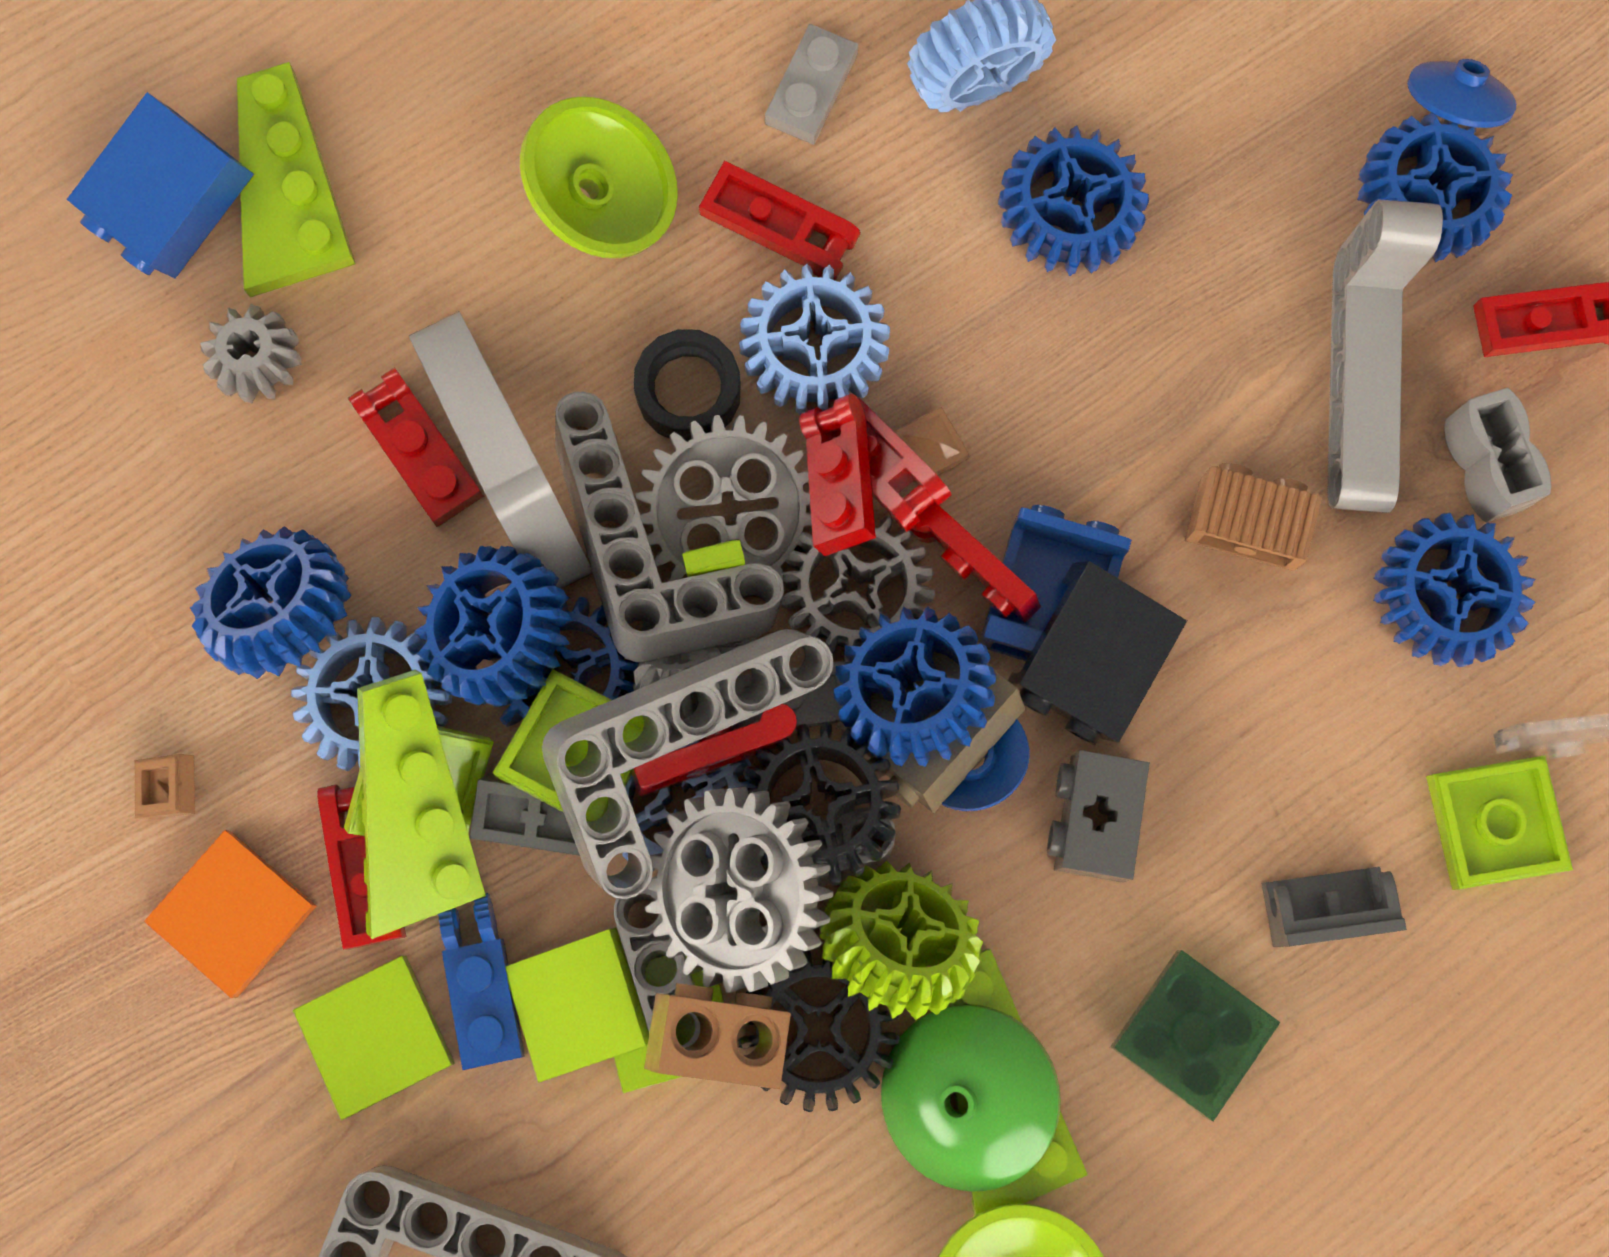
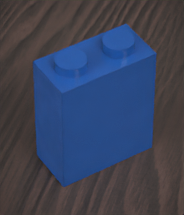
M147 92L66 200L85 214L80 223L89 231L108 243L112 238H115L126 247L121 256L135 268L149 276L155 269L176 279L253 177L254 173L175 110Z

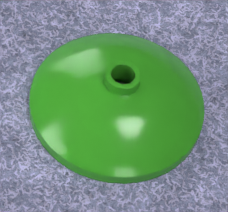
M966 1004L949 1006L938 1015L931 1012L913 1023L900 1036L899 1043L894 1045L889 1054V1057L893 1059V1064L891 1068H884L881 1083L882 1110L893 1142L905 1159L916 1170L934 1182L949 1188L962 1191H987L1016 1181L1040 1161L1048 1150L1058 1126L1061 1103L1060 1087L1055 1068L1047 1051L1026 1026L1002 1011L981 1005ZM953 1092L961 1093L966 1097L968 1101L966 1114L957 1113L952 1108L950 1099Z

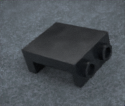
M1092 562L1072 563L1062 581L1068 588L1021 671L1019 673L1012 672L1007 681L1020 690L1019 693L1024 706L1043 716H1047L1050 709L1069 719L1065 729L1092 745H1096L1099 738L1119 743L1186 625L1187 620Z

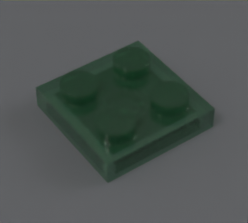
M1177 950L1110 1047L1207 1120L1214 1122L1281 1022L1183 950Z

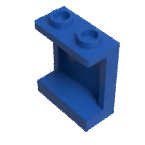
M1033 505L1031 509L1021 507L1014 520L1002 563L1036 593L1041 608L1024 623L1013 612L1004 618L990 605L979 644L982 643L990 651L1027 661L1068 588L1062 581L1072 563L1090 561L1118 578L1122 561L1129 552L1132 540L1120 536L1118 528L1104 522L1088 521L1086 525L1064 519L1065 514L1053 507L1045 505Z

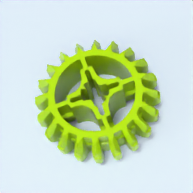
M888 861L884 862L876 871L865 865L864 873L861 876L852 877L848 875L847 879L840 884L835 896L831 897L826 905L824 912L830 917V922L820 926L821 933L819 937L825 941L822 947V959L834 962L831 968V979H847L850 982L847 987L848 997L858 993L868 997L869 1011L879 1004H883L888 1007L892 1019L902 1014L905 1008L915 1020L925 1015L928 1010L938 1015L947 1008L950 1002L955 1003L957 999L963 996L969 986L968 983L972 982L978 972V964L980 962L978 957L981 954V946L983 944V941L976 936L980 920L966 916L969 900H954L951 897L952 883L940 887L933 882L932 870L921 877L914 874L910 862L901 868L899 872Z

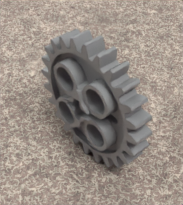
M715 415L711 423V432L706 434L696 420L691 422L690 433L692 439L688 442L675 432L670 434L669 437L675 449V452L671 455L659 449L654 450L653 455L662 467L659 472L642 470L641 475L654 485L652 491L638 492L635 494V498L650 504V511L640 514L643 524H652L653 532L646 535L649 545L659 544L662 548L654 558L656 566L663 565L670 560L675 564L670 573V581L679 580L687 574L682 556L686 551H690L687 545V536L694 526L702 523L708 524L716 530L718 544L740 540L745 565L760 563L771 567L781 576L783 571L780 566L784 562H788L786 560L787 553L793 551L796 545L804 546L798 540L804 525H812L811 514L806 513V505L810 504V493H804L802 486L809 482L808 471L797 473L794 468L804 453L797 451L785 456L781 452L786 443L787 435L783 433L771 442L765 440L767 423L760 422L752 434L746 433L744 416H737L732 429L725 430L720 415ZM747 460H756L765 467L767 472L765 486L756 493H749L743 490L737 480V472L740 466ZM690 467L704 469L711 479L709 493L699 500L689 499L682 493L680 488V477ZM723 492H730V497L733 501L774 497L778 501V505L772 509L737 512L733 515V523L726 525L723 516L718 515L691 519H679L677 517V511L681 508L721 503ZM761 516L768 519L773 525L774 538L766 548L753 549L746 542L744 531L750 520Z
M747 787L729 788L727 791L717 789L705 791L704 797L685 800V811L669 813L667 816L672 830L657 832L654 835V839L664 850L663 853L650 855L652 867L657 869L658 873L656 878H651L646 888L656 891L658 900L647 905L645 910L653 914L661 913L663 922L653 931L654 936L670 934L673 941L668 947L666 956L672 958L685 954L687 958L683 973L686 976L703 970V986L711 987L723 983L725 991L728 993L745 987L749 992L767 987L768 982L772 985L788 979V970L791 971L803 967L808 963L803 951L820 947L822 943L811 930V927H818L830 922V917L817 909L818 901L833 897V891L818 886L817 877L826 874L831 868L828 864H814L811 857L821 847L822 842L821 840L804 842L801 835L807 827V819L802 818L787 822L790 803L785 801L773 803L769 806L770 798L767 791L748 794ZM707 845L713 854L712 866H710L706 856ZM761 848L764 849L768 857L767 872L760 863L759 854ZM706 907L712 915V928L706 919ZM760 911L764 914V916L767 919V934L762 930L760 926Z

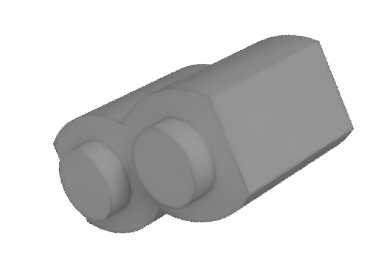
M1509 388L1472 398L1445 420L1444 433L1448 449L1458 465L1465 470L1464 483L1468 500L1473 510L1484 522L1487 523L1522 512L1550 495L1551 477L1547 463L1540 451L1529 441L1530 426L1527 413L1519 398Z

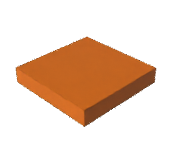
M224 830L144 922L230 998H238L317 905L234 833Z

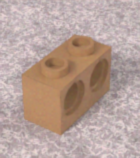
M676 983L675 995L656 993L644 1069L659 1074L780 1089L791 1013L771 1010L773 997L736 992L734 1004L712 1001L713 988ZM692 1012L699 1020L700 1034L692 1045L683 1048L676 1038V1026L684 1015ZM752 1021L758 1029L759 1042L750 1054L742 1055L737 1046V1034L744 1024Z

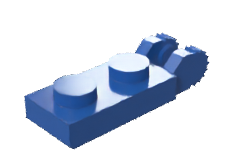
M485 893L486 896L474 900L475 904L473 905L474 916L482 943L463 946L460 918L456 908L438 914L441 937L446 949L442 951L462 1070L525 1057L518 1014L505 967L508 966L504 939H499L493 904L488 893Z

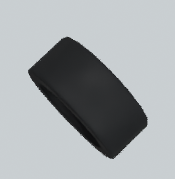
M677 329L658 336L642 351L634 368V392L642 416L658 434L669 439V435L675 432L686 442L691 440L690 423L695 420L702 427L705 434L711 432V423L715 415H720L724 427L732 422L740 405V370L733 353L719 338L701 330ZM680 357H699L708 361L717 370L721 380V390L716 403L707 412L693 417L677 416L668 412L659 403L655 394V379L660 369L669 361Z

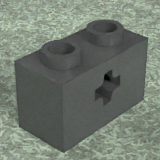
M1079 750L1070 757V764L1061 763L1056 783V797L1064 799L1061 822L1052 821L1047 844V855L1056 857L1054 871L1122 883L1134 879L1150 762ZM1095 802H1099L1098 811L1103 815H1107L1108 822L1097 826L1094 831L1092 830V819L1083 817V810L1093 806Z

